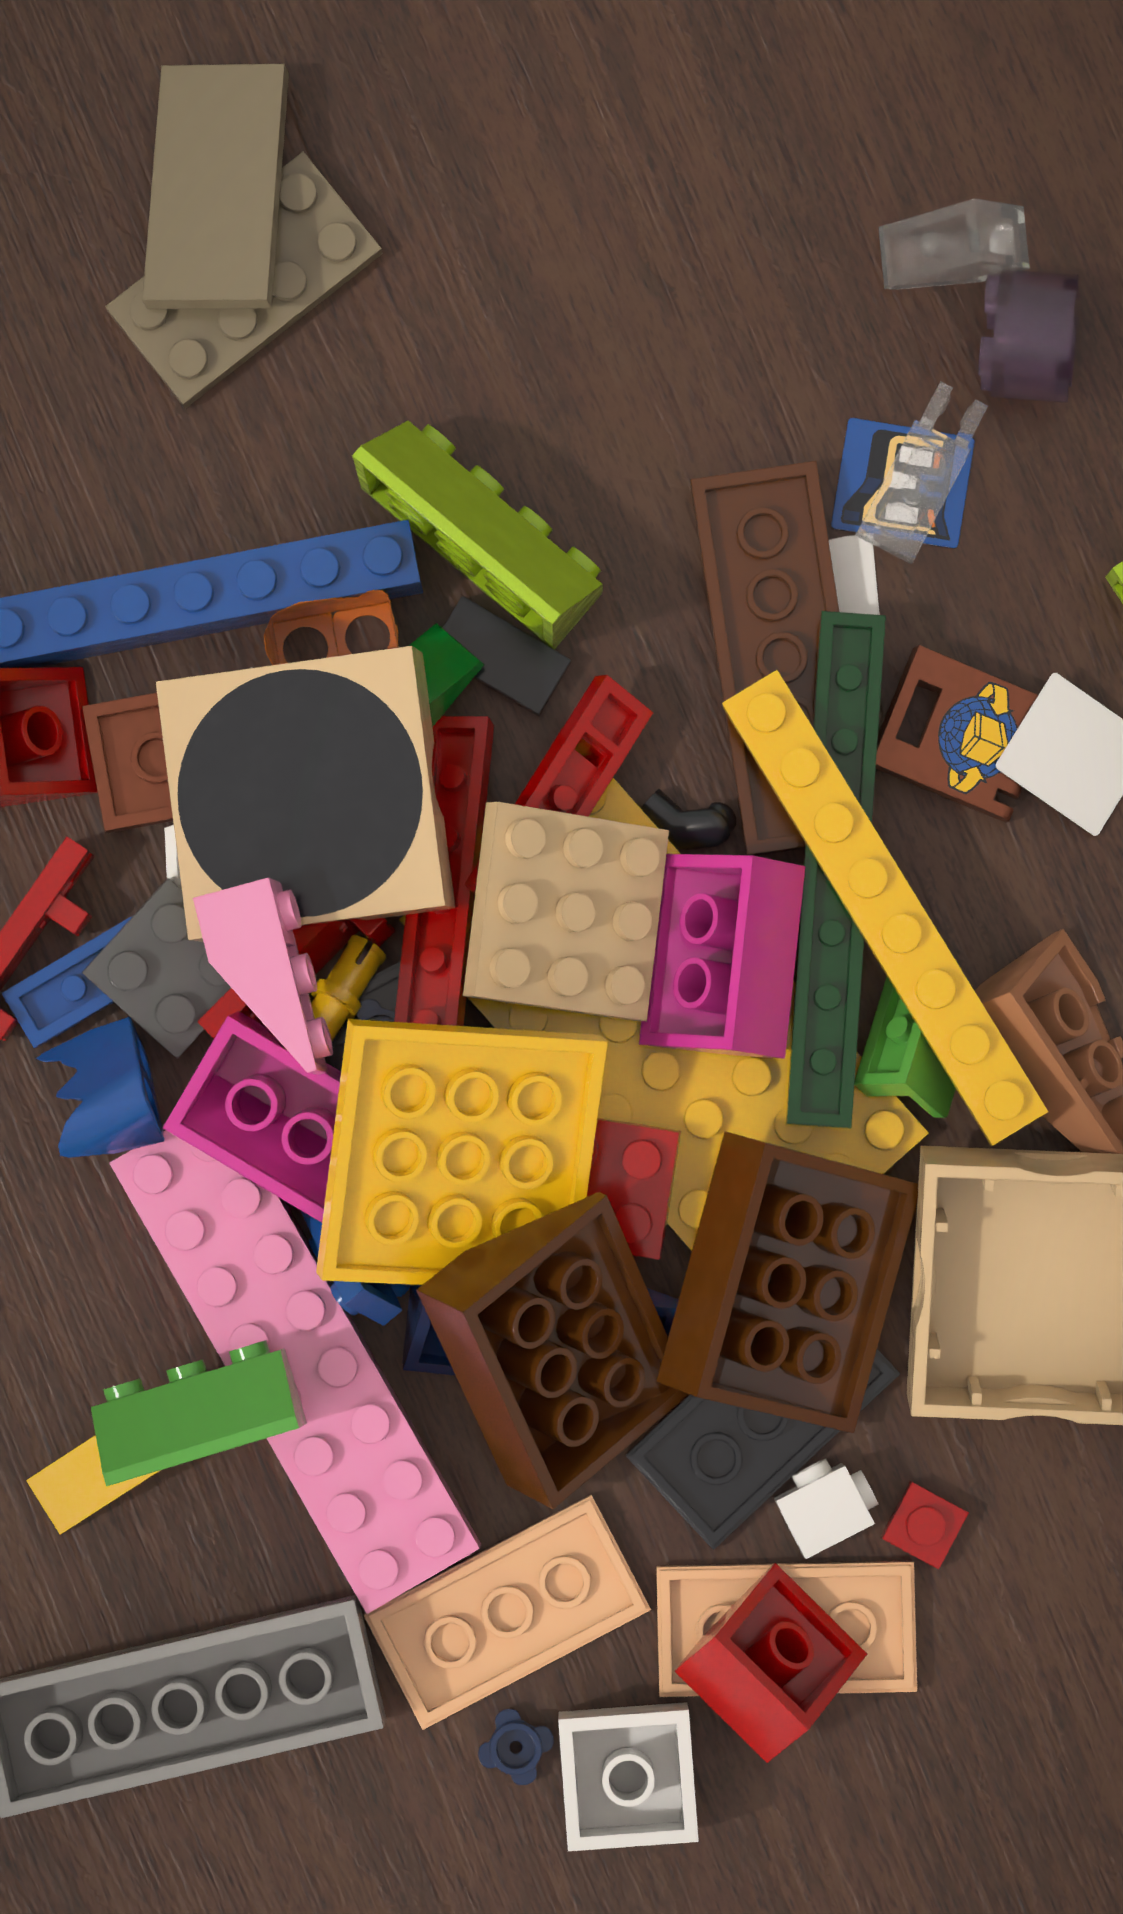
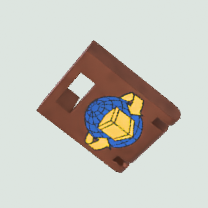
M918 645L912 649L878 734L876 769L995 819L1009 822L1014 809L1005 803L993 799L997 791L1018 799L1023 787L996 768V763L1038 695ZM920 686L931 692L939 691L919 744L915 747L896 739L915 688Z

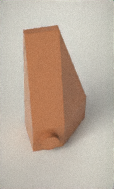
M1061 929L981 983L975 990V993L1047 1108L1048 1112L1042 1115V1117L1081 1152L1123 1154V1065L1121 1061L1123 1058V1040L1121 1036L1114 1039L1110 1038L1097 1007V1004L1106 1001L1099 982L1065 930Z

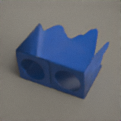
M131 1017L91 1029L42 1053L36 1058L42 1062L61 1061L62 1064L77 1069L75 1075L56 1094L57 1098L82 1101L65 1123L58 1143L60 1156L71 1158L116 1154L164 1142L165 1139L150 1063Z

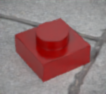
M910 1481L880 1538L939 1570L969 1512Z

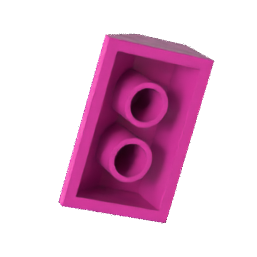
M666 854L647 1021H641L639 1045L735 1056L785 1059L805 866L753 855Z
M237 1011L228 1015L164 1124L163 1129L322 1223L341 1071L326 1063L328 1073L321 1075L307 1073L267 1027Z

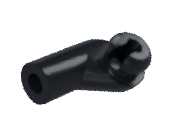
M660 789L641 807L643 812L659 829L669 830L668 840L677 848L684 850L719 846L729 839L730 832L734 830L737 823L734 811L727 804L713 802L709 808L683 811Z

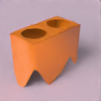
M371 590L359 597L298 602L278 611L271 617L264 632L266 655L272 665L288 663L284 657L283 645L287 636L293 630L300 627H311L323 634L328 645L326 658L352 654L346 645L345 635L351 622L361 616H374L381 619L388 627L390 633V642L387 649L399 648L398 628L394 621L388 594L383 590ZM331 612H336L332 619Z

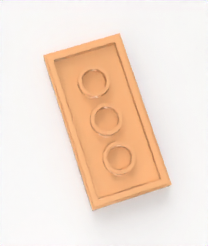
M591 1494L411 1588L372 1612L364 1613V1617L422 1730L643 1615L650 1611L651 1608Z
M913 1561L776 1563L867 1653V1656L838 1693L917 1692ZM775 1563L656 1566L659 1697L699 1696L674 1672L675 1669L704 1634Z

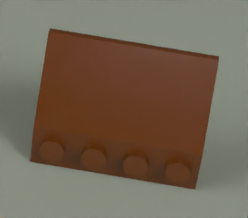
M725 1131L656 1382L698 1398L854 1433L918 1199V1183Z
M600 1192L464 1251L416 1290L506 1485L551 1509H555L689 1395L656 1382L668 1336L607 1195Z

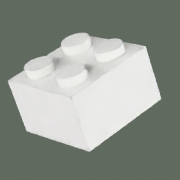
M687 1702L559 1712L558 1722L568 1851L699 1842L690 1719Z

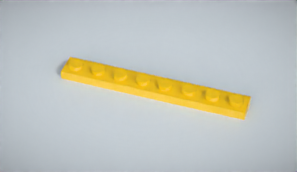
M778 670L722 703L723 709L990 1145H995L1048 1112L1047 1108Z

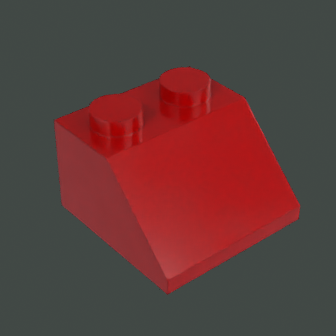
M83 667L0 668V807L98 793L82 707L89 705Z
M775 1563L704 1634L674 1672L768 1763L811 1728L867 1656V1653Z

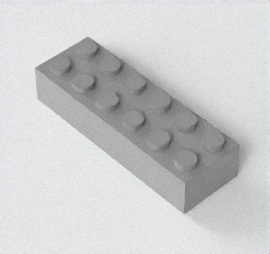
M357 1596L343 1597L0 1678V1817L5 1818L384 1728L387 1721L360 1601Z

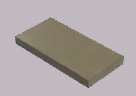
M285 64L161 65L142 301L147 309L272 308L289 72Z

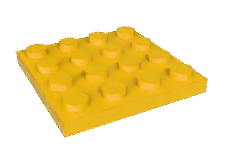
M348 1019L316 1273L323 1281L423 1285L464 1251L586 1198L608 1041L601 1035Z

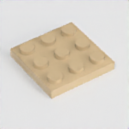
M486 802L463 996L630 1021H647L669 830L503 802Z

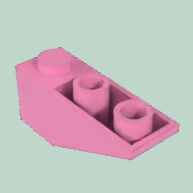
M265 878L194 897L193 901L209 963L307 1073L316 1075L328 1073L325 1057L333 1055V1046L325 1019L323 1017L315 1019L309 993L317 991V982L308 954L299 955L293 929L301 928V917L292 890L283 891L280 882L271 878Z

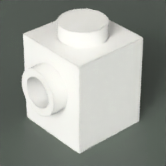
M827 1459L818 1461L792 1475L796 1486L774 1497L805 1559L874 1525L875 1523L868 1510L879 1505L861 1470L850 1475L844 1464L840 1463L831 1468Z

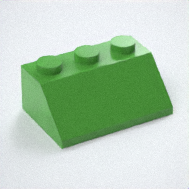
M267 1340L229 1351L232 1364L207 1372L204 1359L166 1370L169 1384L144 1390L140 1378L103 1389L106 1403L91 1407L106 1487L292 1431L307 1424L285 1348L270 1353Z

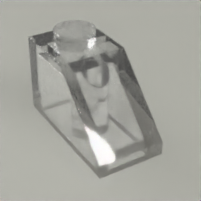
M974 198L879 227L884 289L897 290L976 283L1030 269L1024 206Z

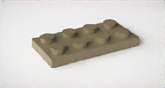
M303 151L282 168L272 308L147 309L142 301L144 276L105 307L111 317L186 409L383 254L382 248Z

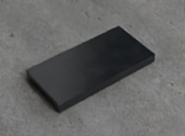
M878 1349L876 1350L860 1412L900 1375ZM689 1394L625 1456L714 1550L840 1430L698 1398Z

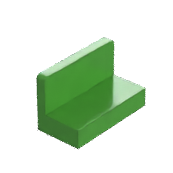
M886 977L854 1085L867 1097L909 1096L933 1118H946L956 1088L889 978Z

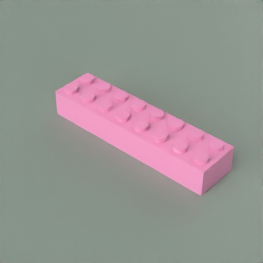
M167 1130L163 1131L164 1142L132 1149L111 1161L112 1169L224 1365L232 1364L229 1351L267 1340L270 1353L285 1348L307 1424L298 1429L268 1437L267 1440L366 1614L480 1549V1540L351 1315L338 1304L330 1289L332 1282L323 1281L317 1275L318 1258L313 1253L308 1240L286 1202Z

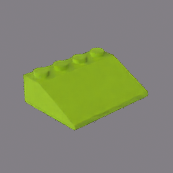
M406 421L361 445L352 455L361 489L399 521L409 519L411 531L550 648L555 650L602 595L603 584L596 579L601 570L591 559L573 546L567 553L561 550L547 538L553 530L539 515L526 506H523L519 512H516L499 497L504 491L501 484L478 465H475L469 472L451 457L456 450L455 446L431 425L427 424L420 431L410 421Z

